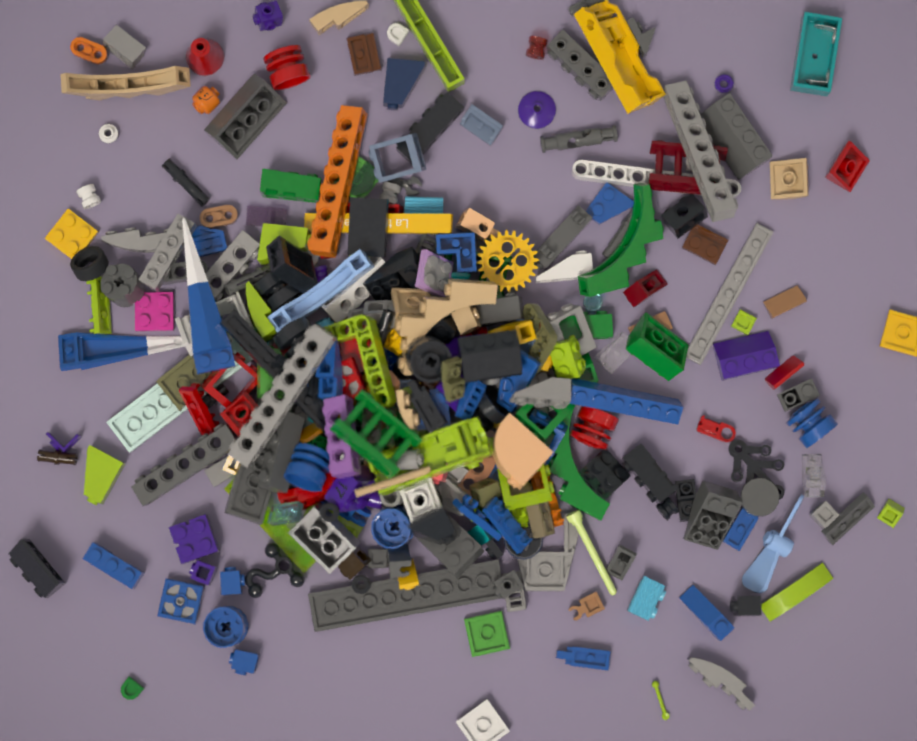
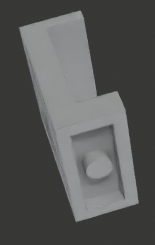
M569 303L562 306V310L546 315L557 334V341H562L564 337L559 327V322L574 314L582 332V337L576 340L580 344L581 356L596 348L580 305Z

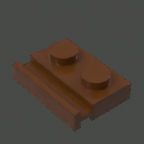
M373 32L371 34L346 38L354 76L381 71Z
M696 225L691 229L682 249L716 265L729 240L700 225Z

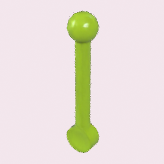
M653 681L652 687L655 688L661 706L662 718L668 720L670 716L666 712L658 688L659 682Z

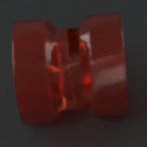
M530 36L528 41L530 45L526 50V56L532 59L543 60L545 57L544 48L547 47L548 40L538 36Z

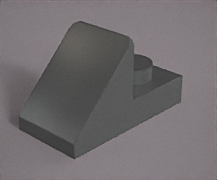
M633 17L626 22L637 40L639 52L642 58L647 55L655 28L642 34L643 29L640 22H636Z

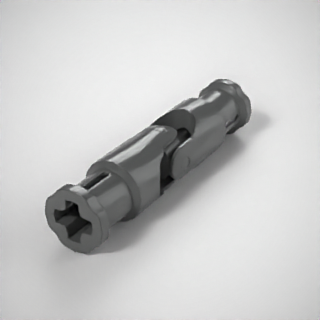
M616 125L603 129L597 127L583 131L559 133L545 138L540 136L542 153H545L547 150L558 149L559 151L598 145L605 141H618ZM574 137L575 142H569Z

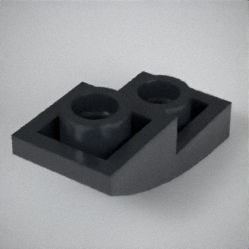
M694 479L675 481L679 488L676 490L680 522L689 520L696 495Z

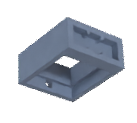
M417 133L369 146V157L374 162V175L379 180V183L427 170ZM406 141L413 169L386 176L378 148Z

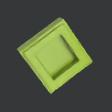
M740 309L731 327L748 335L757 318Z

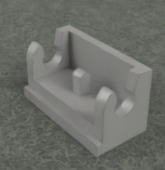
M118 25L103 39V47L131 69H134L145 55L146 47Z

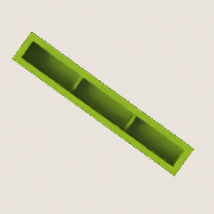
M393 0L447 92L449 93L465 84V78L418 0Z

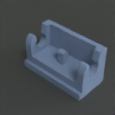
M473 104L460 122L461 126L490 146L503 130V125Z

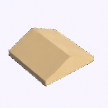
M807 158L770 162L771 200L797 199L809 196Z

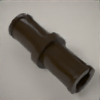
M38 450L37 454L41 455L37 456L38 462H51L54 465H59L60 463L77 465V461H75V459H78L77 453L61 452V450Z

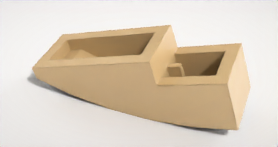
M367 1L339 4L310 18L309 21L320 36L333 25L338 30L342 29L369 9V4Z

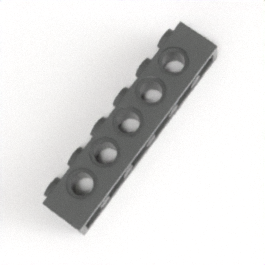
M221 423L214 428L215 432L208 435L206 433L198 438L199 442L194 446L192 444L187 445L182 449L183 453L178 456L174 454L166 459L167 463L161 466L159 464L150 470L151 474L148 476L142 475L134 480L136 484L132 485L131 488L142 506L151 504L229 453L231 443L239 438L228 424L224 425V423ZM216 437H218L221 440V446L219 448L215 447L214 445V439ZM200 448L205 450L204 458H200L198 455ZM184 458L188 459L189 461V467L187 469L184 468L182 465V461ZM168 469H171L174 473L172 479L167 477ZM152 479H155L158 483L156 489H153L151 486Z

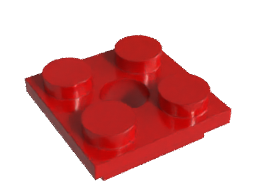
M245 391L220 415L237 436L240 437L241 428L245 423L250 422L252 419L251 413L259 406ZM246 410V415L243 418H239V413Z

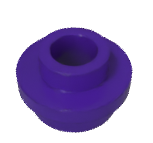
M721 74L716 78L714 85L718 92L728 93L732 90L734 82L729 75ZM725 81L727 86L722 87L720 83Z

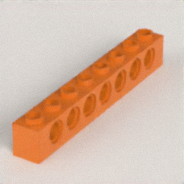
M341 105L340 111L336 115L337 125L332 133V147L328 150L329 160L324 168V182L321 183V195L316 203L317 213L312 221V235L307 243L308 250L316 256L336 258L368 116L362 107ZM348 125H352L350 129L346 130ZM348 142L346 147L341 148L344 143ZM344 160L340 166H337L340 161ZM337 178H340L336 184H333ZM336 196L334 201L329 202L331 197ZM331 214L330 219L325 220L326 216ZM327 232L326 237L321 239L322 234Z

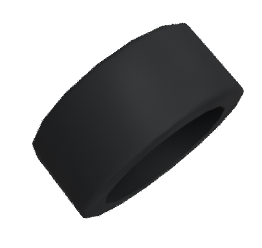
M98 246L86 247L73 256L70 262L72 271L80 281H90L100 277L109 266L108 258Z

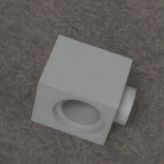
M823 501L809 516L824 529L839 514L827 501Z

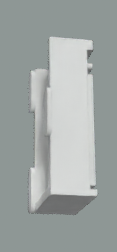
M239 292L216 302L220 316L230 314L235 309L254 329ZM189 314L183 318L177 317L175 321L189 355L193 356ZM226 331L231 344L233 342L232 336Z

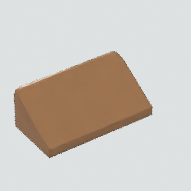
M797 285L763 303L771 319L806 303L807 299Z

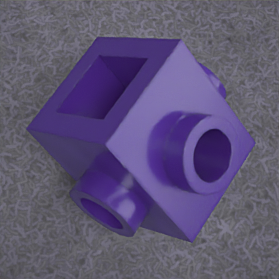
M277 0L268 3L262 2L255 6V13L252 14L254 24L259 26L260 31H270L282 26L283 15Z

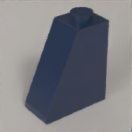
M387 58L384 107L393 111L404 107L425 70V61Z

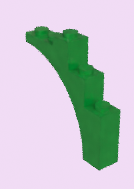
M633 184L634 204L628 229L621 243L611 256L593 270L577 276L580 295L592 297L629 287L627 268L646 263L647 252L644 244L664 239V228L661 220L654 219L655 210L652 206V190L649 184Z
M572 410L563 420L568 428L554 453L557 456H552L548 463L551 474L568 482L567 485H562L558 493L561 495L559 500L601 521L610 503L599 497L585 483L573 461L569 444ZM553 431L543 442L547 447L551 444L555 432Z

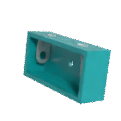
M804 12L801 17L790 91L826 97L830 94L842 18ZM813 54L817 55L816 59L812 57Z

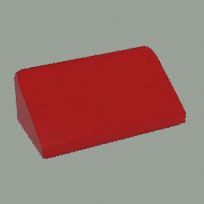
M791 356L765 378V381L772 390H775L804 366V362L795 356Z

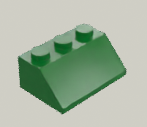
M644 313L628 336L626 350L654 370L659 376L670 381L684 370L689 345L648 313Z

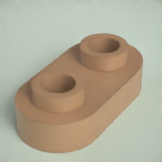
M231 205L207 208L200 214V222L207 228L231 225L238 219V212ZM228 212L232 213V217L229 219L225 217V214ZM208 216H213L212 222H207Z

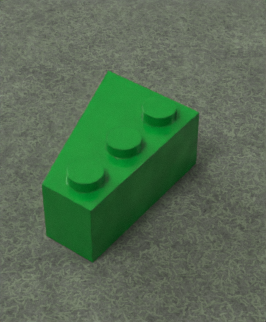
M262 168L260 193L263 198L317 203L320 199L322 180L316 174H307L306 176L300 175L297 172H281L279 170Z

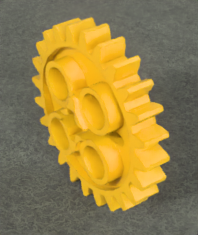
M506 230L503 236L498 231L497 238L491 234L492 241L484 240L487 246H480L484 252L477 254L479 257H482V260L477 261V264H482L478 271H484L481 278L487 277L490 282H495L500 286V292L503 291L504 287H507L508 292H510L511 287L518 291L519 284L525 288L524 281L526 280L531 283L529 276H536L532 269H538L534 262L539 261V259L533 257L538 251L531 250L534 244H527L529 238L522 240V233L516 237L515 231H513L512 235H509L508 230ZM510 242L513 245V250L510 253H504L502 251L503 243ZM517 248H520V251L511 260L513 264L511 266L506 265L499 274H496L495 272L504 263L503 257H510ZM524 255L527 258L526 265H517V256ZM492 256H496L500 260V264L495 268L489 265V259ZM506 269H511L514 272L513 279L505 280L503 272Z

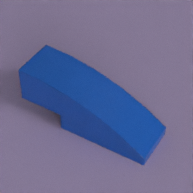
M338 339L316 370V377L319 378L318 398L322 400L343 395V374Z

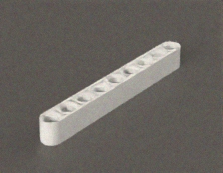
M578 160L572 168V175L578 180L599 183L607 182L609 184L633 187V184L637 183L648 184L650 173H655V169L588 160ZM577 166H583L586 169V172L584 174H578L575 168ZM601 168L605 174L599 177L594 173V170ZM663 170L662 174L674 175V172ZM621 171L624 177L616 179L613 173ZM639 173L642 176V180L637 182L633 180L632 175ZM682 173V176L693 177V174ZM726 179L727 182H730L736 188L737 192L732 194L733 198H736L741 192L740 183L733 179Z

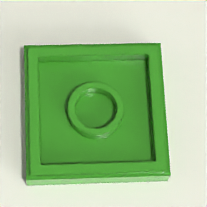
M502 611L464 619L472 657L510 649Z

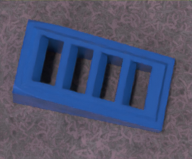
M480 381L465 383L464 396L459 399L455 416L462 420L471 419L487 385Z

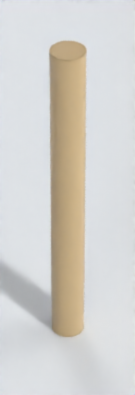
M429 466L391 479L355 489L354 492L356 497L421 477L430 473L431 469Z

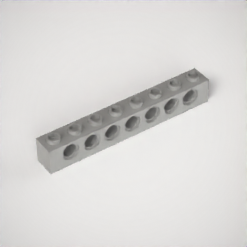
M687 81L665 85L664 92L666 95L663 97L712 222L733 218L736 209H738V202L732 196L731 184L726 181L724 167L720 166L718 152L714 150L712 137L706 131L705 119L700 116L699 104L694 101L693 89L688 86Z
M314 324L306 330L304 334L306 337L302 343L299 342L294 349L295 354L292 359L289 358L284 363V371L281 375L278 374L272 382L274 386L270 391L265 392L261 399L263 401L262 404L251 413L252 419L249 423L243 425L238 440L235 439L231 443L228 455L246 468L253 466L337 340L336 336L320 325ZM312 341H315L318 345L317 350L314 352L310 349ZM302 357L307 361L304 368H301L299 365V360ZM291 373L296 377L294 384H290L288 381ZM279 390H283L285 393V398L282 401L277 396ZM269 406H272L274 409V414L271 417L267 414ZM258 422L263 424V431L261 433L256 430ZM248 438H250L253 443L250 449H248L245 445V441Z

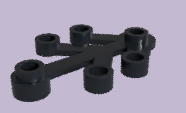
M734 440L728 447L729 454L734 458L733 472L731 473V479L734 482H739L743 479V474L740 471L741 459L747 465L746 484L754 479V474L758 478L771 481L761 468L781 471L785 466L784 462L780 459L775 461L753 460L748 455L761 454L767 457L772 452L769 445L761 447L747 446L742 440ZM737 445L741 446L742 451L740 453H737L735 451V447ZM764 447L769 449L768 454H763L762 449ZM776 462H780L782 464L780 469H777L775 467ZM734 473L740 474L739 480L734 479ZM775 485L780 490V500L783 498L785 491L782 486Z

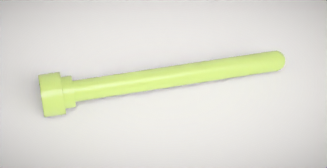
M580 509L566 515L568 522L576 527L609 593L615 595L617 590L582 524L583 515Z

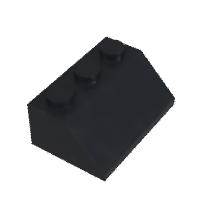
M516 330L458 338L459 358L462 359L461 369L465 383L522 375L520 346Z
M22 538L8 553L11 556L10 562L16 568L20 567L23 571V578L28 583L32 582L34 584V591L40 598H49L66 584L30 539Z

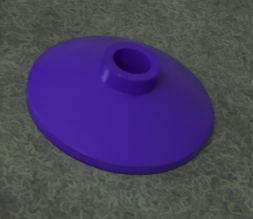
M533 91L521 99L518 106V114L526 126L533 129H541L553 121L556 114V106L548 94L541 91ZM534 106H540L541 110L536 112Z

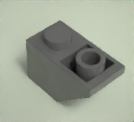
M812 378L777 394L784 412L820 396Z

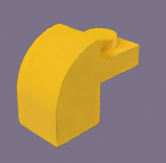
M532 320L515 321L488 331L489 334L516 330L519 345L536 339Z

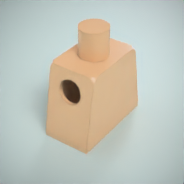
M471 208L463 211L455 228L465 233H475V238L480 241H484L487 238L492 240L491 234L495 238L498 237V230L493 228L495 222ZM479 225L483 226V232L479 229Z

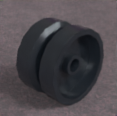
M430 335L414 339L408 345L405 353V362L408 369L419 380L427 383L442 380V361L452 358L449 349L438 338Z

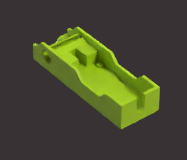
M480 418L464 420L421 436L422 442L411 450L419 449L420 453H423L424 464L420 468L429 466L431 472L421 477L378 490L380 495L385 496L426 479L492 456L493 454ZM399 447L384 450L381 454L386 458H391ZM369 463L371 472L376 475L375 483L389 479ZM417 469L399 470L395 476Z

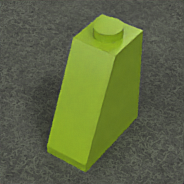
M263 223L257 257L258 262L261 265L269 264L266 246L279 235L307 252L308 239L312 235L310 230L304 227Z
M91 445L87 448L84 495L88 497V502L97 506L98 503L104 504L125 463Z

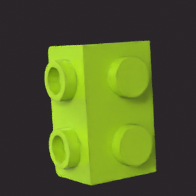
M575 335L570 336L567 340L557 341L550 354L557 378H579L586 369V363L581 357L580 344L576 341Z

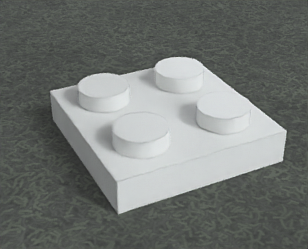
M488 699L456 721L469 741H497L510 731Z

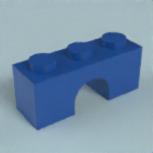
M92 542L82 558L130 589L136 588L145 573L95 542Z

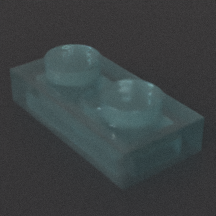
M296 501L272 505L268 523L275 526L300 522L304 504Z

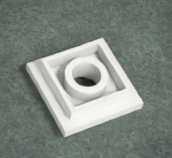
M432 478L400 490L411 523L442 507ZM420 495L425 500L422 506L417 504V498Z

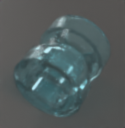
M600 294L592 297L585 296L583 300L584 309L590 313L600 310L603 304Z

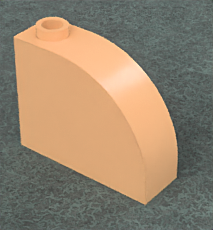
M510 413L501 422L494 435L492 444L494 461L500 472L508 479L507 482L519 490L553 454L551 449Z

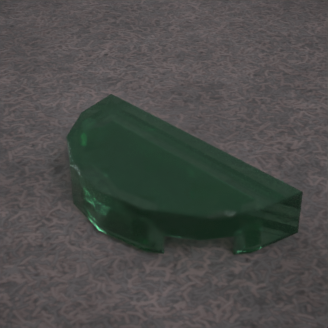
M367 160L353 179L351 195L365 194L374 185V169Z

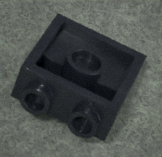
M604 449L579 471L584 480L604 500L631 477L613 455Z

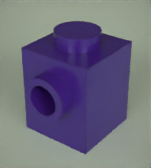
M197 560L191 566L189 572L191 574L190 579L211 585L217 567Z

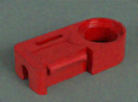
M705 416L700 417L696 428L698 433L725 443L735 438L736 431L731 425L723 422L719 424L708 418L704 419ZM724 428L731 430L732 436L730 439L722 437L721 431Z

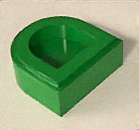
M129 676L121 686V694L125 699L133 700L145 688Z

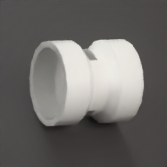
M94 184L83 186L76 191L78 197L82 198L84 209L92 208L102 202L95 193L96 188Z

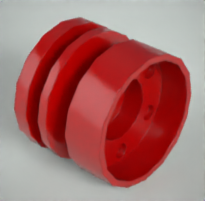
M300 45L281 47L263 57L264 63L267 64V71L274 72L269 76L274 90L288 89L300 85L311 78L307 64H299L305 59L304 55L300 54L302 52Z
M581 406L577 417L583 420L584 423H574L573 426L579 429L580 432L571 430L569 435L586 446L607 450L609 445L601 440L611 441L612 438L605 434V430L615 431L619 419L602 410Z

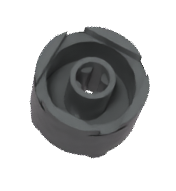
M127 264L108 266L101 279V291L119 307H130L137 300L140 301L145 292V285L139 281L140 275Z

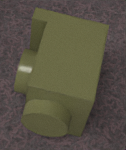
M486 478L469 485L472 498L482 508L493 497L502 496L500 483L492 478Z

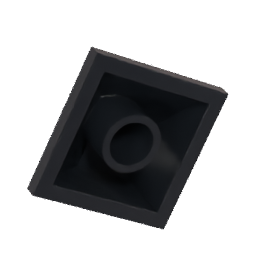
M443 507L408 524L415 537L440 545L450 544L458 536Z

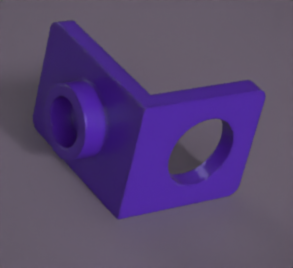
M46 433L51 439L49 443L56 450L61 449L66 453L82 438L81 435L76 434L64 447L51 433Z

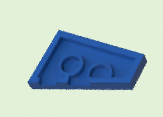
M521 349L522 375L502 378L497 397V403L511 413L515 412L519 405L509 402V399L514 393L529 387L541 365L539 361Z

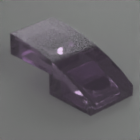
M248 205L245 225L262 227L263 223L286 225L287 209Z

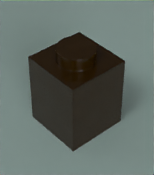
M358 546L337 567L343 576L351 580L372 560Z

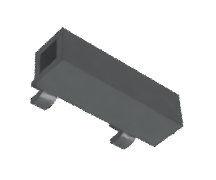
M578 205L537 249L538 253L533 255V257L539 259V261L534 262V265L541 270L543 268L546 271L592 221L593 217Z

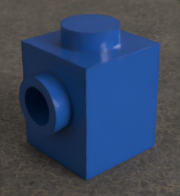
M236 567L225 568V572H220L221 595L243 594L242 586H245V574H241L240 570L236 571Z
M235 649V653L231 652L229 664H232L231 669H235V673L246 676L247 672L254 674L260 654Z

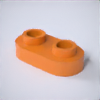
M82 37L75 38L70 44L72 53L81 59L97 65L103 64L107 60L108 53L100 44ZM80 45L84 46L82 51H78ZM100 52L102 55L100 58H96L95 54Z

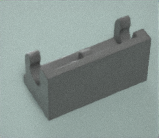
M404 544L395 549L387 548L390 579L408 576L410 574L409 571L402 572L400 568L411 566L409 545Z

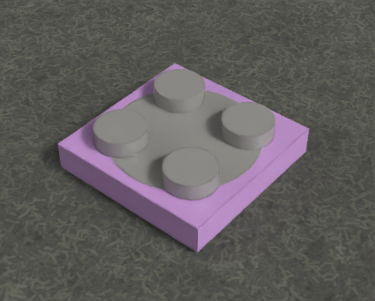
M426 249L421 250L415 287L437 297H446L444 295V286L448 284V278L451 279L454 262Z

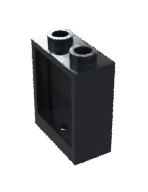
M280 235L266 246L271 274L302 293H306L318 283L313 259L310 254Z

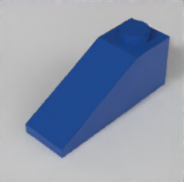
M694 585L679 597L718 641H722L735 628Z

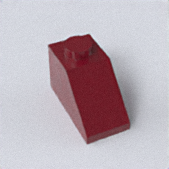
M656 269L636 281L623 293L631 305L636 307L663 289L668 283Z

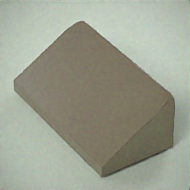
M544 502L527 506L533 538L555 534L549 503Z

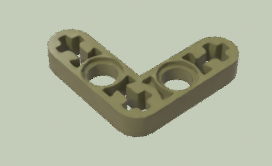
M527 303L523 308V317L525 320H532L536 335V341L528 355L541 363L535 374L537 375L557 343V334L540 306L535 303Z

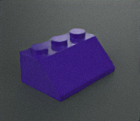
M769 331L712 344L721 381L775 369L780 366L776 347Z

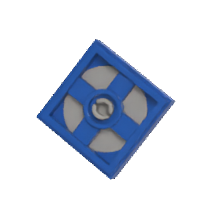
M166 578L157 616L196 624L204 586Z

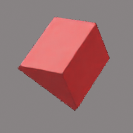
M848 141L825 178L844 190L851 192L870 160L851 141Z

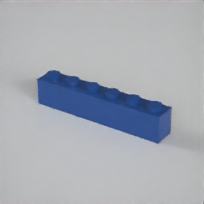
M571 379L570 404L679 424L684 408L679 399L581 379Z

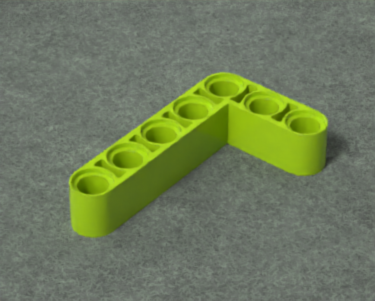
M358 315L323 327L337 337L338 344L354 338L357 339L371 395L382 407H393L396 403V395L375 319L370 316ZM364 320L367 321V326L365 329H363L362 323ZM346 326H349L350 330L349 333L346 335L345 328ZM369 339L372 340L371 347L367 346V341ZM374 357H376L377 364L375 366H373L372 360ZM379 376H381L382 383L380 385H378L377 379ZM384 395L387 396V402L385 404L382 402V397Z

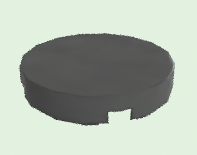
M764 478L750 480L744 485L740 494L743 501L742 507L747 513L757 517L771 514L779 503L777 487L771 481Z

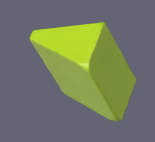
M888 499L877 519L894 528L904 514L905 508Z

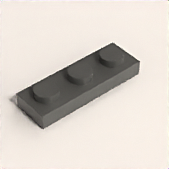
M863 492L821 532L827 541L834 545L875 507L874 504Z

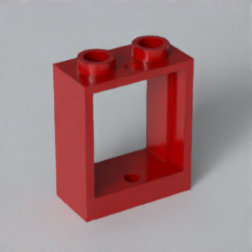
M238 352L236 354L233 353L234 361L250 373L253 378L232 402L213 387L227 369L211 372L200 385L225 408L245 391L249 394L257 385V368L252 364L250 366L245 364L244 361L246 359Z

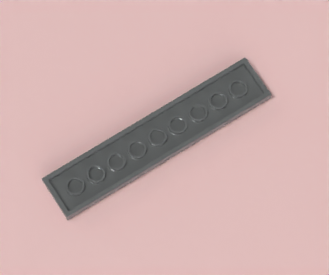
M499 560L472 564L458 579L448 569L417 574L419 585L411 590L400 589L398 578L371 582L369 591L364 594L356 593L352 586L309 593L308 597L314 632L501 599V596L497 597L492 589L494 587L493 582L502 577ZM365 584L358 585L359 588H363L365 586Z

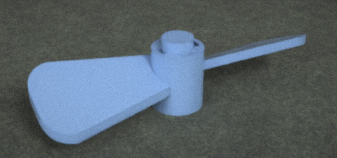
M801 494L781 532L771 530L763 536L765 548L742 577V583L746 588L755 593L765 592L779 555L787 557L792 551L794 542L784 536V533L805 497Z

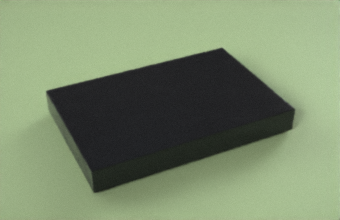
M350 197L347 255H352L360 249L367 256L386 257L389 199Z

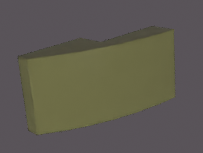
M457 356L442 361V383L446 401L448 402L455 401L464 396L465 379L460 377L462 359Z

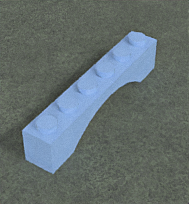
M359 249L344 260L325 279L298 298L280 307L267 318L278 333L288 323L311 315L375 268L366 253Z

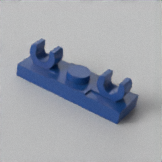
M468 493L464 495L462 502L457 498L454 499L452 504L460 512L496 540H500L502 535L490 520L489 522L485 520L487 516L479 509L477 511L473 510L479 504L475 499L468 503L472 498Z
M497 496L493 497L482 511L517 554L521 553L533 539L529 538L526 531L521 528L520 524L509 512V509H506L502 504L503 502Z

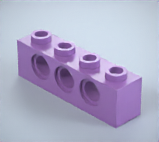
M341 395L323 399V414L326 419L325 433L328 437L327 452L330 456L329 471L332 476L339 479L360 475L359 454L342 439L339 441V437L329 430L336 422L338 415L341 416L340 420H345L354 409L353 398ZM354 420V422L350 426L351 429L357 433L356 422ZM342 453H345L344 458L341 460Z

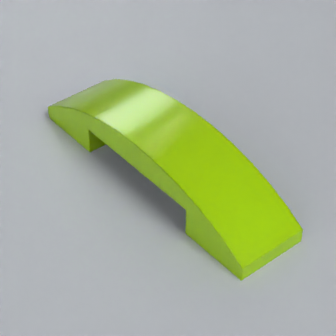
M821 563L803 577L763 602L761 610L770 622L805 600L834 578L825 565Z

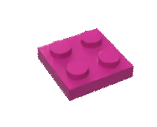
M144 293L142 299L135 302V331H174V293Z

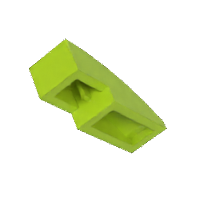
M248 281L246 283V297L251 322L259 336L265 342H268L276 335L274 326L267 318L271 315V310Z

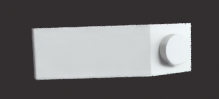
M576 251V255H571L536 277L535 281L536 283L578 280V275L593 270L592 254L587 253V251Z

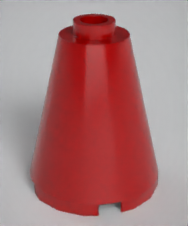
M197 38L187 50L186 61L189 68L197 75L209 76L222 67L224 53L216 41L208 38Z

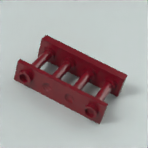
M663 140L652 141L649 154H656L655 173H650L648 179L651 190L701 195L694 175L693 177L682 176V158L686 157L682 144L665 142ZM713 146L714 150L718 152L719 163L725 161L728 148ZM664 155L675 156L674 175L662 174Z

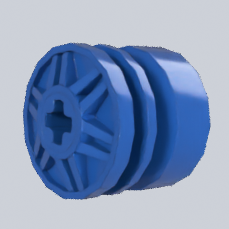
M818 398L804 404L786 422L788 426L797 422L798 425L792 430L793 433L801 429L804 431L799 440L806 449L838 425L831 414L822 418L820 414L825 410V406L818 410L814 408L821 402Z
M296 444L294 453L291 456L293 462L288 463L283 477L290 484L311 492L321 491L326 480L325 474L329 472L330 456L328 452L313 445Z
M404 505L392 508L387 507L375 515L371 523V532L374 540L384 548L395 549L401 547L414 537V534L408 527L411 521L404 509ZM396 521L399 523L398 528L394 527Z
M234 606L213 609L203 622L205 638L210 644L218 648H228L239 644L245 639L249 628L247 616L242 610ZM230 622L231 624L229 627L231 628V630H225L226 626L224 625V623Z

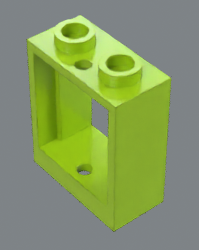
M543 464L538 470L541 471L544 489L514 496L511 495L510 486L507 482L508 479L497 469L506 509L514 510L552 501L551 493H554L552 481L548 482L547 476H551L548 464Z

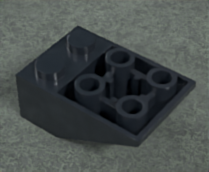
M413 247L394 254L363 283L364 287L375 300H392V288L419 289L415 287L420 256Z

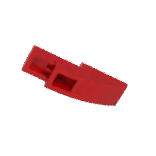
M329 471L325 474L326 480L321 491L311 492L298 487L294 489L288 488L287 493H277L278 500L283 506L298 502L303 508L315 505L319 501L325 500L324 497L336 477L332 476Z

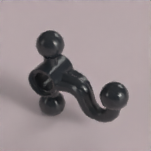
M269 543L265 547L266 556L276 560L275 569L272 572H266L259 568H253L246 574L245 583L248 587V593L252 598H259L263 594V587L259 583L253 582L254 576L273 580L280 574H288L290 583L294 587H301L305 582L304 575L294 571L293 559L288 556L282 557L279 553L280 548L275 543ZM282 560L289 562L290 566L286 571L280 567Z

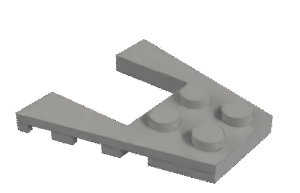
M564 514V552H538L532 558L526 560L517 559L525 591H565L579 535L576 527L568 522L566 518L568 514Z

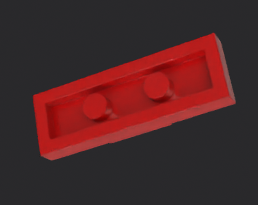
M192 383L190 387L182 386L178 391L200 434L204 435L207 433L210 435L215 432L214 428L219 425V421L212 420L215 417V413H210L207 405L203 402L201 397L204 395V391L197 390L200 383Z

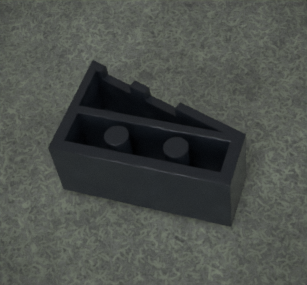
M642 444L622 458L624 461L622 465L628 472H633L636 476L634 478L635 482L640 488L644 486L647 490L646 496L652 503H661L679 489L676 484L673 485L666 472L662 471L656 460Z

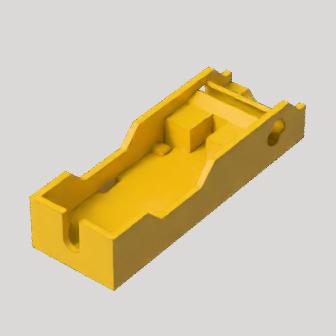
M605 0L591 7H582L574 14L627 114L653 105L666 95L658 79L648 74L638 56L639 44L618 5ZM613 13H616L617 17L612 18Z

